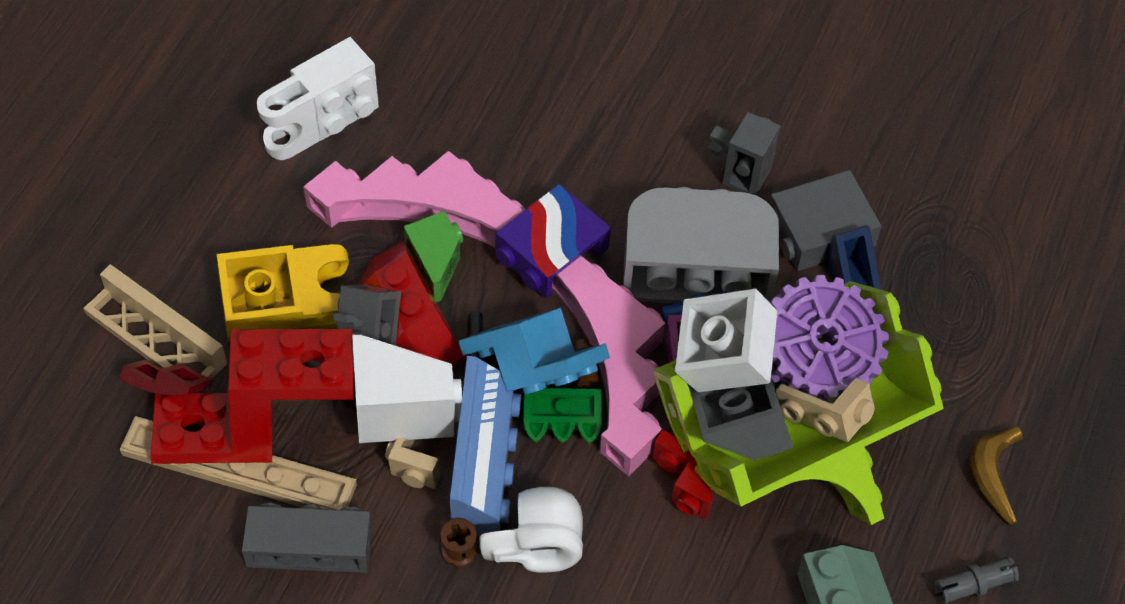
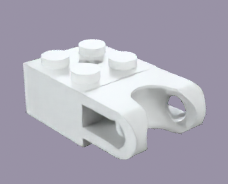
M348 37L291 69L290 78L263 92L257 99L258 114L269 125L263 133L265 150L275 159L286 160L328 136L341 132L347 125L359 118L369 116L379 107L375 64L355 41ZM271 105L283 106L277 111L269 109ZM287 134L290 135V139L286 144L277 145L274 143L277 139Z

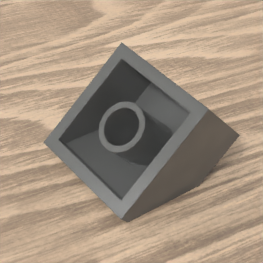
M772 380L769 384L697 392L693 387L690 388L704 442L752 460L774 456L782 451L793 448Z

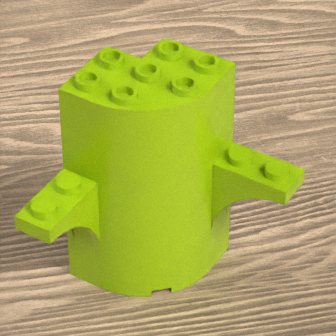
M852 281L844 284L849 289L856 285L861 289L860 297L863 299L871 298L875 302L872 310L875 314L883 315L885 321L880 325L882 331L888 332L889 340L882 344V348L889 351L887 359L884 362H879L883 370L877 378H873L870 385L875 411L867 424H863L849 442L833 436H825L814 428L802 423L791 422L783 416L793 448L782 451L774 456H766L757 460L749 459L704 442L690 391L692 387L675 372L676 360L652 370L672 430L683 452L690 451L691 455L696 459V472L712 490L741 507L793 482L809 479L825 480L831 483L841 494L850 515L870 525L884 519L880 504L882 503V494L874 483L871 472L872 458L865 446L944 409L940 396L942 391L941 384L935 376L931 362V347L923 335L902 329L899 318L900 306L891 292ZM823 339L818 340L821 344L825 342ZM779 383L773 385V386H774V389H775V392H776V389L780 386Z

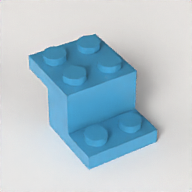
M561 308L503 324L458 341L463 355L478 351L479 357L483 358L495 354L507 392L523 388L524 394L547 388L546 385L555 383V386H560L578 380V377L598 371L596 364L610 358L606 343L574 351Z

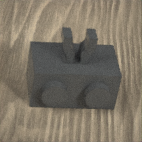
M747 112L734 136L727 130L715 126L709 140L712 142L708 147V152L716 156L727 157L722 185L738 192L758 194L772 169L781 125L773 123L768 118L759 117Z
M369 285L341 286L338 300L339 312L334 313V321H338L337 329H352L353 335H363L396 346L401 291Z

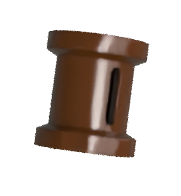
M456 518L446 522L440 533L442 558L448 565H453L456 568L467 567L473 563L474 557L477 554L476 528L466 519Z

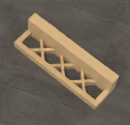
M111 264L100 274L104 289L83 308L85 314L144 358L161 368L178 363L201 362L207 367L201 374L211 380L227 365L222 344ZM112 298L122 305V314L105 316L99 311ZM144 321L149 324V334L133 336L128 332V323ZM172 341L177 345V355L160 356L155 350V343Z

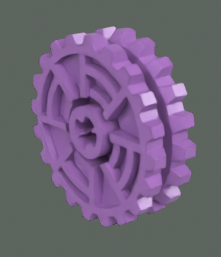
M816 275L813 282H809L806 277H802L796 281L795 287L789 284L783 287L780 294L775 296L770 302L777 310L771 370L773 385L778 383L780 385L784 384L828 403L830 401L835 402L855 378L866 381L871 385L873 378H877L883 370L879 362H884L889 352L882 348V344L889 340L888 332L882 331L880 325L885 321L883 315L875 314L872 310L875 302L871 298L863 299L860 297L861 289L856 285L850 289L845 287L844 279L838 277L833 282H827L825 275ZM823 339L825 342L821 344L818 340Z

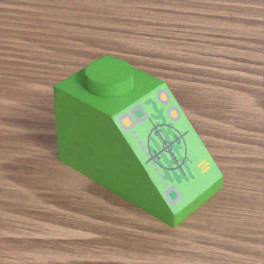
M445 211L404 226L405 242L437 302L442 300L459 263L460 244L464 242L458 224L456 222L451 223Z

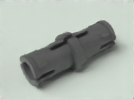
M1010 556L982 566L977 564L969 565L965 568L964 572L934 580L933 587L935 594L941 592L943 594L937 598L941 604H948L951 601L972 594L979 597L985 595L988 589L1018 581L1019 573L1017 566L1009 569V566L1015 562Z

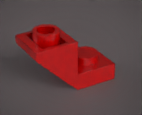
M662 429L655 440L652 459L657 461L658 465L665 471L681 474L674 484L671 502L675 503L683 513L689 516L697 515L706 520L710 515L713 501L711 488L696 472L695 466L697 462L690 451L684 453L676 436Z

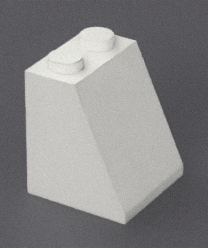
M352 335L359 443L396 441L397 438L414 440L454 437V422H459L462 387L461 379H453L452 364L370 337Z

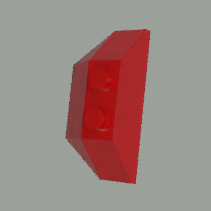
M403 240L372 258L358 285H369L401 291L396 346L450 363L452 367L466 360L456 337L406 242Z

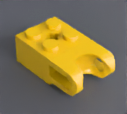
M330 244L293 249V245L217 254L228 342L231 341V329L337 328L338 321H334V313L339 312L338 300L340 293H329L321 288L320 285L324 281L340 277L346 272L349 258L347 250L342 245Z

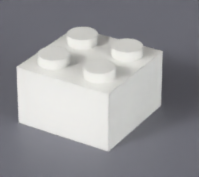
M757 289L684 299L675 372L697 392L769 384L771 381L777 310Z

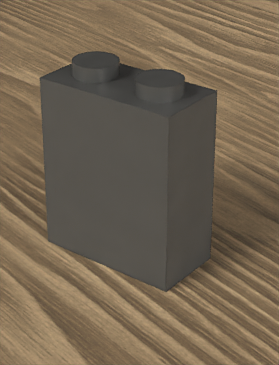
M850 170L771 194L769 205L774 209L778 218L781 250L784 257L792 261L796 271L825 263L832 235L868 225L870 227L873 247L877 244L882 226Z

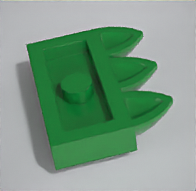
M545 388L533 393L524 394V429L535 443L545 435L547 430H552L555 437L562 444L569 439L573 430H579L584 440L590 444L601 431L602 389Z

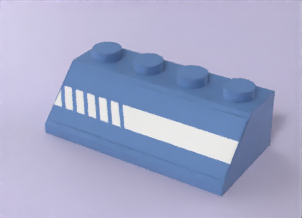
M467 356L450 493L451 520L456 518L468 520L476 528L477 536H481L484 533L500 531L501 523H509L510 499H504L505 487H512L514 464L507 463L508 451L516 452L518 428H511L512 417L520 416L521 394H514V390L507 392L500 370L475 356Z

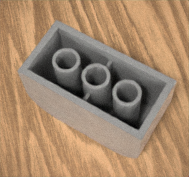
M679 187L651 189L642 193L633 201L628 212L623 286L632 292L637 301L676 304L684 302V299H690V296L702 293L710 296L731 290L743 291L749 289H757L769 302L772 301L779 272V224L774 209L765 200L745 192H732L725 189L698 190Z

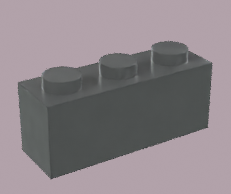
M264 503L260 507L248 506L242 546L246 567L368 573L372 538L370 512L356 507L324 510L315 505H304L300 508H283L274 503Z

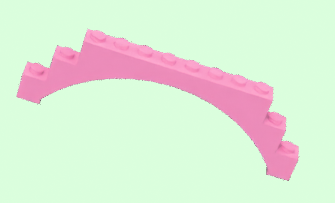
M449 151L419 176L410 165L402 164L391 156L362 181L352 169L346 170L335 161L304 186L307 208L331 228L338 222L358 220L416 222L445 211L450 222L458 224L462 234L483 241L494 248L496 232L525 211L518 201L510 200L502 194L493 181L482 178L466 160L458 159ZM580 256L553 278L552 290L574 315L591 345L597 346L606 343L610 358L598 363L605 389L608 415L607 430L601 434L600 453L629 477L653 453L655 440L662 431L657 419L649 412L642 411L660 395L652 371L659 367L652 360L645 358L663 342L665 322L656 310L646 308L637 301L628 288L622 285L619 286L608 278L605 271L599 265L591 264Z

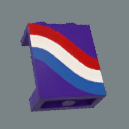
M559 184L496 232L495 255L503 266L511 267L519 274L528 288L534 291L537 290L547 299L552 295L553 278L588 250H591L599 257L609 249L611 227Z

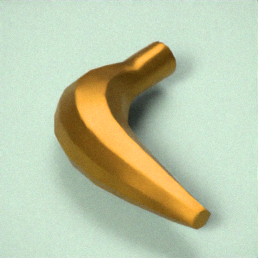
M1013 426L1000 433L981 436L974 442L969 461L972 476L979 490L1009 525L1015 524L1017 520L1000 476L998 460L1003 450L1023 438L1022 431L1018 426Z

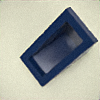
M864 225L832 235L825 265L833 280L838 277L844 279V284L852 281L881 289L870 227Z

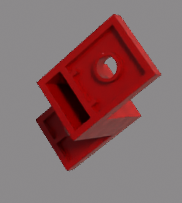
M231 329L229 393H189L183 395L155 393L150 452L151 464L272 463L274 400H353L352 329ZM307 361H318L321 363V365L318 367L310 368L304 366L303 363ZM191 424L203 426L201 430L196 432H189L184 429Z

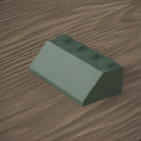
M840 545L803 554L797 575L807 604H893L874 552Z

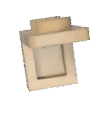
M855 378L833 404L784 384H781L776 389L783 416L794 423H802L818 430L825 436H833L845 442H849L861 426L870 421L875 411L869 383Z
M397 438L396 441H389L385 458L389 461L391 474L401 477L403 482L415 488L427 486L435 489L441 476L438 458L411 450L415 439Z

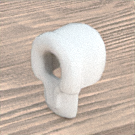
M556 487L526 489L518 494V528L484 533L479 538L481 554L486 560L519 562L528 571L536 573L563 571L574 566L582 558L583 516L581 506L575 497L564 489Z

